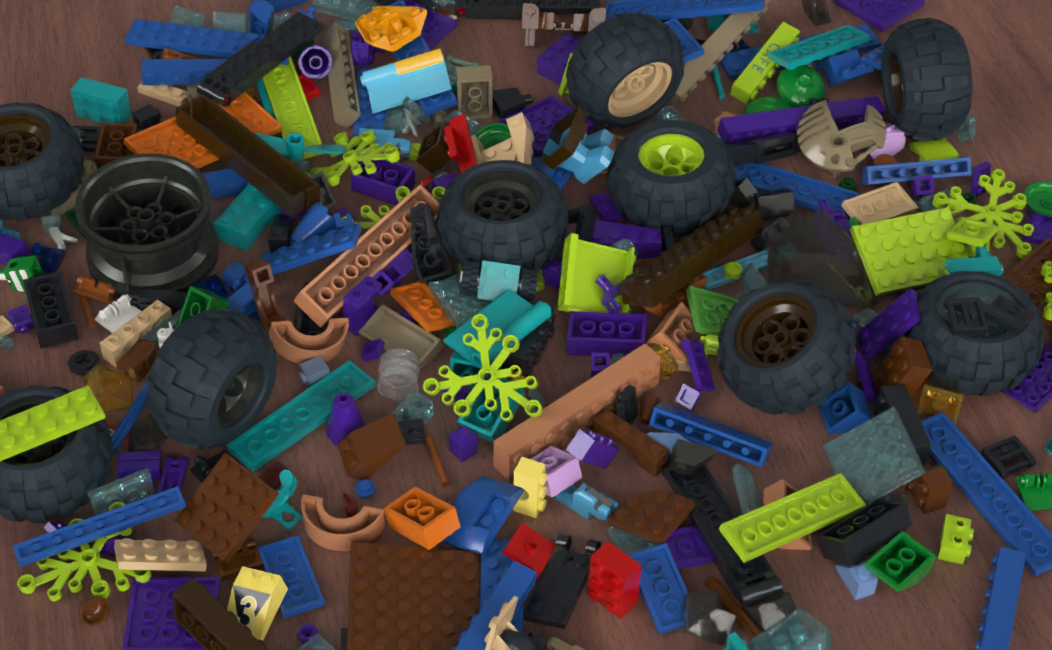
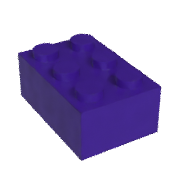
M568 33L562 36L537 57V74L561 85L570 53L574 52L581 39Z
M387 159L371 160L375 164L377 171L373 174H367L365 164L361 161L359 164L363 172L358 175L351 174V187L354 192L397 205L399 201L396 199V189L405 186L411 191L416 184L414 167L398 162L390 163Z

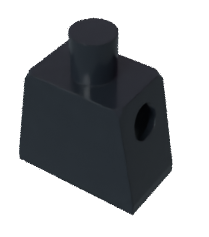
M518 88L492 91V109L499 120L533 103L531 94L522 96Z

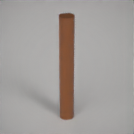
M78 294L88 326L91 329L95 328L96 322L88 298Z
M432 436L425 437L426 445L443 487H446L450 484Z

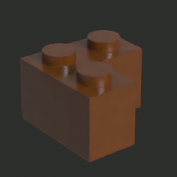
M929 464L906 472L907 485L905 490L911 494L915 505L921 509L923 514L946 507L953 481L943 466L931 469Z

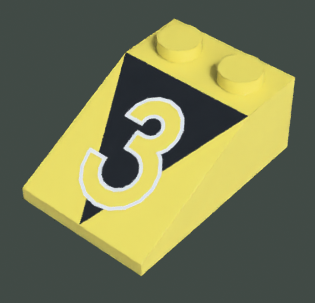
M242 566L233 584L227 611L233 612L237 620L243 626L246 625L257 640L263 641L288 588L280 575Z

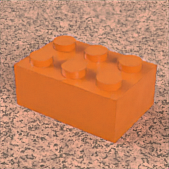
M416 486L383 508L390 529L428 550L435 547L461 527L454 506Z

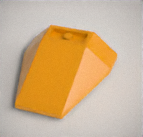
M377 6L370 13L360 16L354 23L365 43L395 52L420 36L427 10L413 6Z

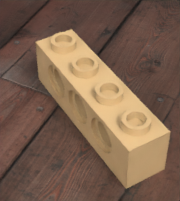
M156 300L100 342L103 359L117 368V363L139 339L151 342L157 337L159 329L169 328L168 322L171 323V326L173 325L171 308Z

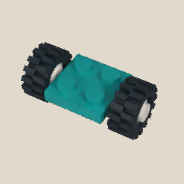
M482 260L479 276V262L463 261L459 294L474 296L476 285L479 283L478 299L495 301L509 289L516 294L518 289V295L531 303L532 299L535 300L538 281L537 270L522 268L520 281H518L520 266Z

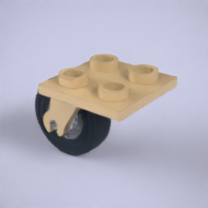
M514 596L509 603L505 602L499 616H494L490 621L488 627L491 630L484 641L487 643L485 650H535L532 642L525 635L519 633L511 624L518 597Z

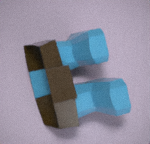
M577 107L555 124L543 150L542 162L552 170L559 166L572 171L575 178L585 184L611 163L615 152L609 146L614 135L606 129L587 135L586 130L589 125L585 123L587 113L580 107Z

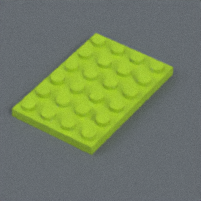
M949 207L851 227V235L875 296L926 286L936 278L948 275V270H944L945 259L970 258L964 243L947 239V233L956 225Z

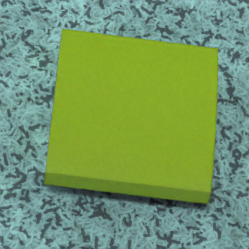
M945 138L910 143V150L919 155V162L959 158L955 148Z

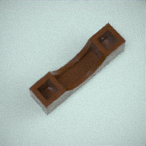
M260 258L244 264L261 325L269 334L271 322L286 321L274 296L273 282L275 281L270 264Z
M605 409L593 420V432H598L603 436L607 435L615 442L627 447L636 457L639 467L654 477L662 472V468L668 466L669 449L610 410Z

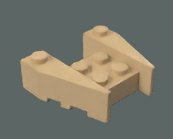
M522 112L506 119L511 138L484 150L483 144L475 134L471 136L478 164L495 160H512L531 165L534 134L530 122Z

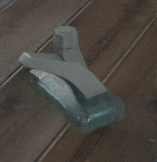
M406 97L402 101L405 107L406 120L400 131L406 135L411 130L415 137H419L417 125H428L432 119L429 116H425V112L409 97Z
M60 214L41 218L45 235L53 238L59 252L66 250L64 241L78 242L77 238L62 233L63 227Z

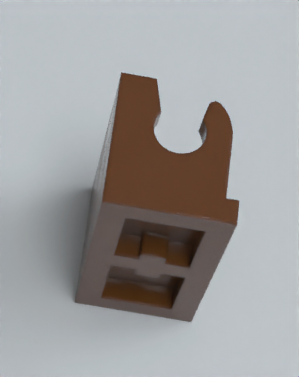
M139 339L117 363L119 369L127 371L122 375L140 383L151 370L154 359L159 351L157 344Z

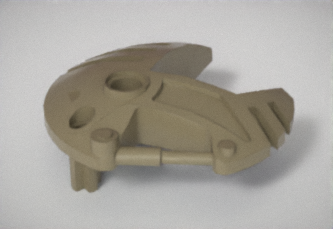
M824 100L814 104L804 113L803 119L798 124L797 141L798 145L801 144L800 150L808 161L819 168L830 171V175L836 178L841 175V172L853 171L855 165L865 159L867 155L877 148L882 149L886 141L885 122L882 121L881 114L873 106L867 105L864 122L839 131L827 101ZM872 146L864 153L853 158V152Z

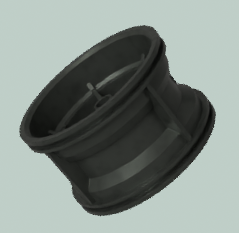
M137 154L107 163L92 173L82 184L76 197L75 210L79 227L88 239L86 261L92 279L96 280L95 283L97 285L99 281L113 285L112 287L115 288L113 297L119 299L122 295H127L129 290L141 289L188 292L190 286H200L212 273L218 260L219 248L215 229L208 220L212 208L211 193L206 178L195 166L169 155Z

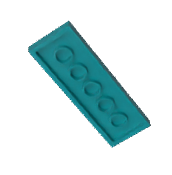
M845 25L768 52V59L788 70H793L798 66L807 65L815 60H821L823 57L849 50L851 47L861 46L863 43L870 41V35L850 25Z

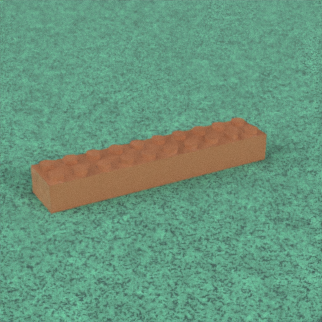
M421 185L417 186L360 237L355 248L346 250L303 288L294 299V302L322 328L329 319L333 318L343 308V297L367 275L373 278L380 270L383 271L405 249L412 245L410 209L428 204L436 223L439 202Z
M643 344L545 407L540 416L530 417L494 440L493 467L510 482L514 479V471L521 457L530 459L550 446L558 449L564 447L574 438L579 429L587 431L593 427V420L605 409L613 413L617 411L616 404L619 403V396L628 385L636 387L637 398L641 397L644 392L656 387L659 383L661 356L648 345Z

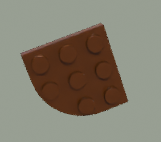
M666 490L639 493L628 497L627 500L617 507L607 519L608 525L662 545L692 511L695 503L692 499L667 492Z

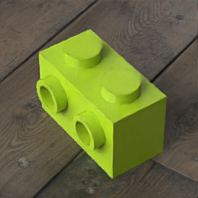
M946 514L939 546V560L963 565L965 557H970L972 545L968 544V541H972L974 528H970L972 519Z

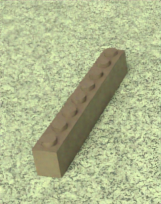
M335 22L323 34L324 47L332 56V68L328 73L334 121L348 129L361 116L349 32L348 29Z

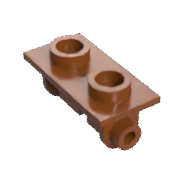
M85 275L78 276L77 285L73 292L99 300L100 302L111 303L112 295L115 293L113 285L99 281L98 286H96L95 279Z

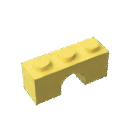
M521 457L514 471V485L523 488L524 492L514 506L513 511L533 518H537L539 512L544 511L547 502L544 499L547 492L545 483L548 476L545 473L546 464Z

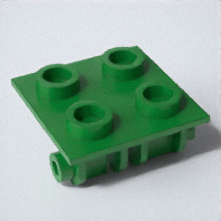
M1041 472L1040 476L1038 473L1022 474V476L1015 477L1023 503L1030 511L1052 509V473H1046L1045 475L1044 472Z

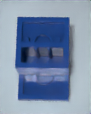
M849 49L835 55L826 56L819 60L820 63L814 66L816 72L825 71L830 87L860 78L874 71L872 64L865 66V64L860 63L861 58L857 49L853 51Z

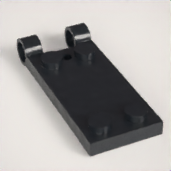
M561 533L558 535L553 554L523 615L525 621L561 629L566 628L587 582V577L590 573V558L601 547V541L589 539L586 543L585 554L570 552L572 546L571 535Z

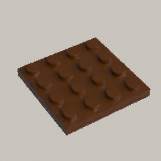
M224 453L174 521L228 564L279 493L231 456Z

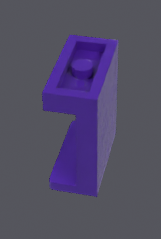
M369 275L343 297V318H348V331L357 337L360 335L358 333L359 330L379 308L373 304L374 295L382 288V284Z

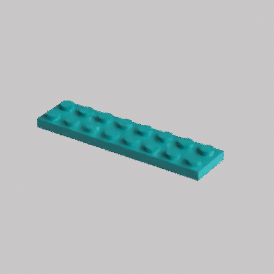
M348 360L248 429L241 436L228 443L227 450L252 472H255L329 419L336 395L348 393L353 396L354 400H357L374 388L376 382L353 362Z

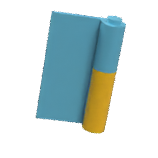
M441 48L362 72L363 76H360L362 85L368 89L372 113L452 89Z

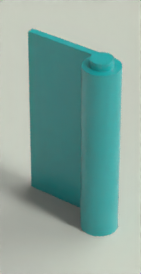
M509 289L478 313L483 314L489 321V326L486 329L487 338L490 336V331L493 328H499L503 332V338L500 341H496L489 350L490 364L504 348L502 345L504 337L514 335L520 341L551 317V307L549 304L539 301L533 306ZM471 318L447 336L443 342L475 366L482 369L480 352L473 347L466 346L463 342V336L467 333L472 334L479 341L478 331L472 326ZM480 322L478 324V327L483 326L484 322ZM500 332L494 333V337H498ZM469 337L466 340V342L470 343L472 341V337ZM510 343L509 348L513 347L515 343Z

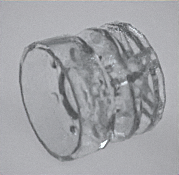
M392 349L383 353L379 359L377 389L379 393L386 399L393 401H405L416 396L419 391L420 359L418 356L405 349Z

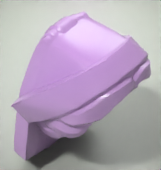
M885 123L886 141L882 149L877 148L869 154L873 162L879 155L888 154L893 157L902 150L906 142L904 131L898 129L894 124Z

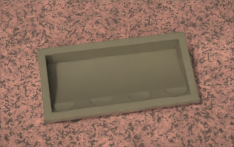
M383 304L358 332L369 341L381 338L385 343L384 350L416 370L428 364L444 348L439 338Z

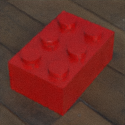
M607 541L590 558L588 595L594 602H599L609 613L622 619L638 603L642 565Z

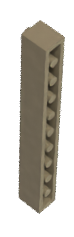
M765 0L764 10L732 13L701 46L705 54L685 63L683 79L675 95L669 101L676 106L679 102L683 103L689 96L687 93H692L698 86L697 83L703 82L707 76L706 73H711L716 67L715 63H720L725 57L724 53L728 54L733 49V44H738L742 39V34L746 35L752 28L750 25H755L761 18L759 17L760 15L764 16L769 9L767 6L771 0Z

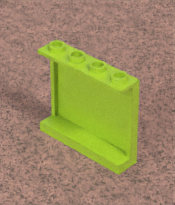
M571 233L564 240L557 310L569 313L570 311L610 313L602 304L604 291L595 282L600 276L605 275L613 285H618L626 279V276L633 274V265L636 261V255H634L635 248L632 247L626 251L579 240L578 234ZM621 295L614 298L620 305L619 313L631 314V308L629 305L623 304ZM609 302L611 308L615 310L613 304Z

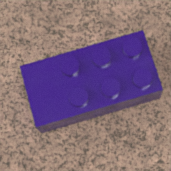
M570 311L567 355L591 356V353H609V357H625L643 344H646L647 314Z

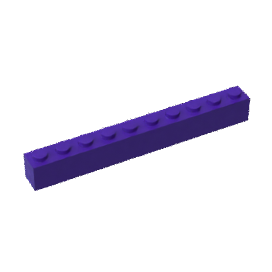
M878 96L827 103L838 129L864 122L867 105L873 106L881 114L882 118L886 112ZM813 105L721 118L717 131L725 145L750 142V140L784 132L797 133L800 120L803 119L804 113Z

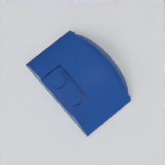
M485 476L472 481L462 489L451 504L456 509L461 527L453 532L452 535L442 540V543L484 555L523 494L524 489Z

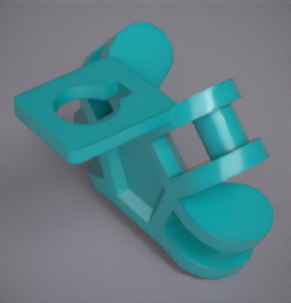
M285 469L279 475L281 486L277 490L279 495L262 518H273L286 530H290L302 520V515L289 505L288 499L296 493L295 489L298 481L291 471ZM282 513H290L295 518L291 522H285L282 519Z

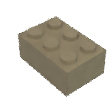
M490 65L456 67V99L458 103L456 107L458 116L465 114L467 120L492 118V72Z

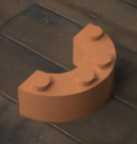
M348 318L329 319L326 331L315 336L304 335L298 332L293 327L291 321L271 322L269 339L273 342L275 350L292 362L300 364L317 356H321L325 362H328L341 351L347 335L349 321Z
M302 495L301 510L304 529L310 539L323 548L348 552L350 551L351 541L371 543L381 534L385 527V513L383 509L363 506L361 511L355 516L340 519L330 516L324 510L323 498Z

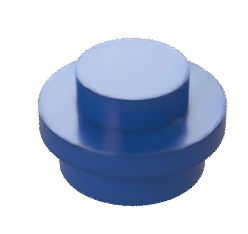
M368 479L360 480L355 485V492L362 499L371 498L376 491L375 483Z

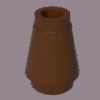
M647 394L641 399L640 423L643 425H649L653 409L659 404V398L655 395Z

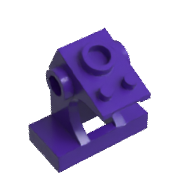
M353 31L351 50L353 65L368 67L370 64H373L376 52L385 53L386 50L365 43L360 32Z

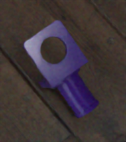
M602 275L595 282L604 291L602 304L610 313H619L620 305L614 300V298L621 295L619 284L613 285L605 275ZM609 302L613 304L615 310L611 308Z

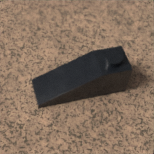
M276 214L270 226L268 238L270 253L280 247L290 246L289 238L293 232L295 218L293 219L285 214Z

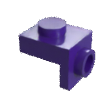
M26 305L7 311L16 334H24L34 328L33 319Z

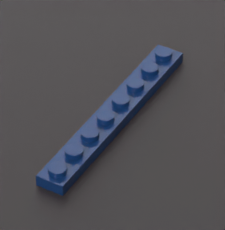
M177 486L13 545L19 566L22 567L185 508L186 505Z

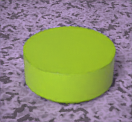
M728 262L724 266L723 273L728 279L735 280L742 276L743 268L737 262Z

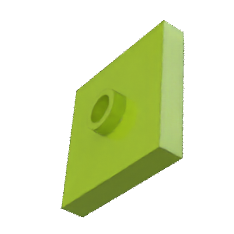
M963 217L947 233V239L983 247L995 235L998 226Z

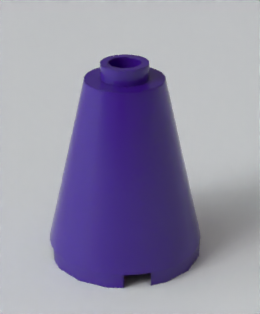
M309 45L299 56V68L308 78H323L332 68V56L322 46Z
M340 393L334 397L326 426L327 438L331 440L332 444L338 446L350 432L365 426L353 396L348 393Z

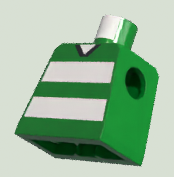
M36 256L11 258L5 269H0V280H7L13 291L25 293L24 279L45 275Z

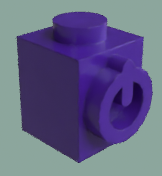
M551 259L541 268L545 285L557 289L560 288L562 259Z

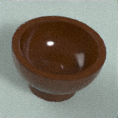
M97 595L84 597L79 607L80 620L87 626L100 624L109 614V602Z

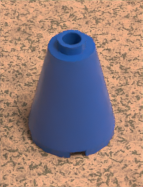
M315 202L309 207L291 234L289 245L292 246L298 241H307L315 235L322 236L328 231L335 229L334 215L330 217L327 214L329 210L322 204Z

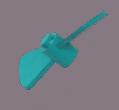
M254 133L281 155L287 156L293 161L301 160L304 157V152L345 153V146L339 144L304 145V137L299 133H291L286 139Z

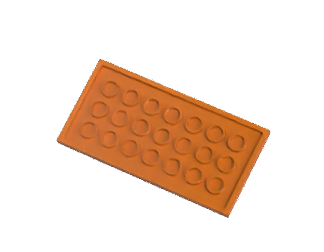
M246 92L233 100L227 107L216 103L253 133L273 136L282 132V125ZM176 116L124 138V144L135 155L149 153L169 155L182 159L197 169L219 160V158L176 125Z

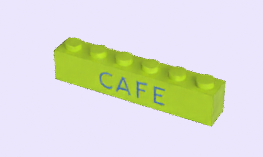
M783 21L733 83L730 95L745 104H748L751 99H755L758 90H762L766 85V80L768 78L771 79L774 75L776 67L779 68L781 66L768 59V52L799 42L800 31Z

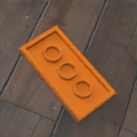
M418 281L390 289V295L428 333L459 325L462 322V318L427 284H421Z

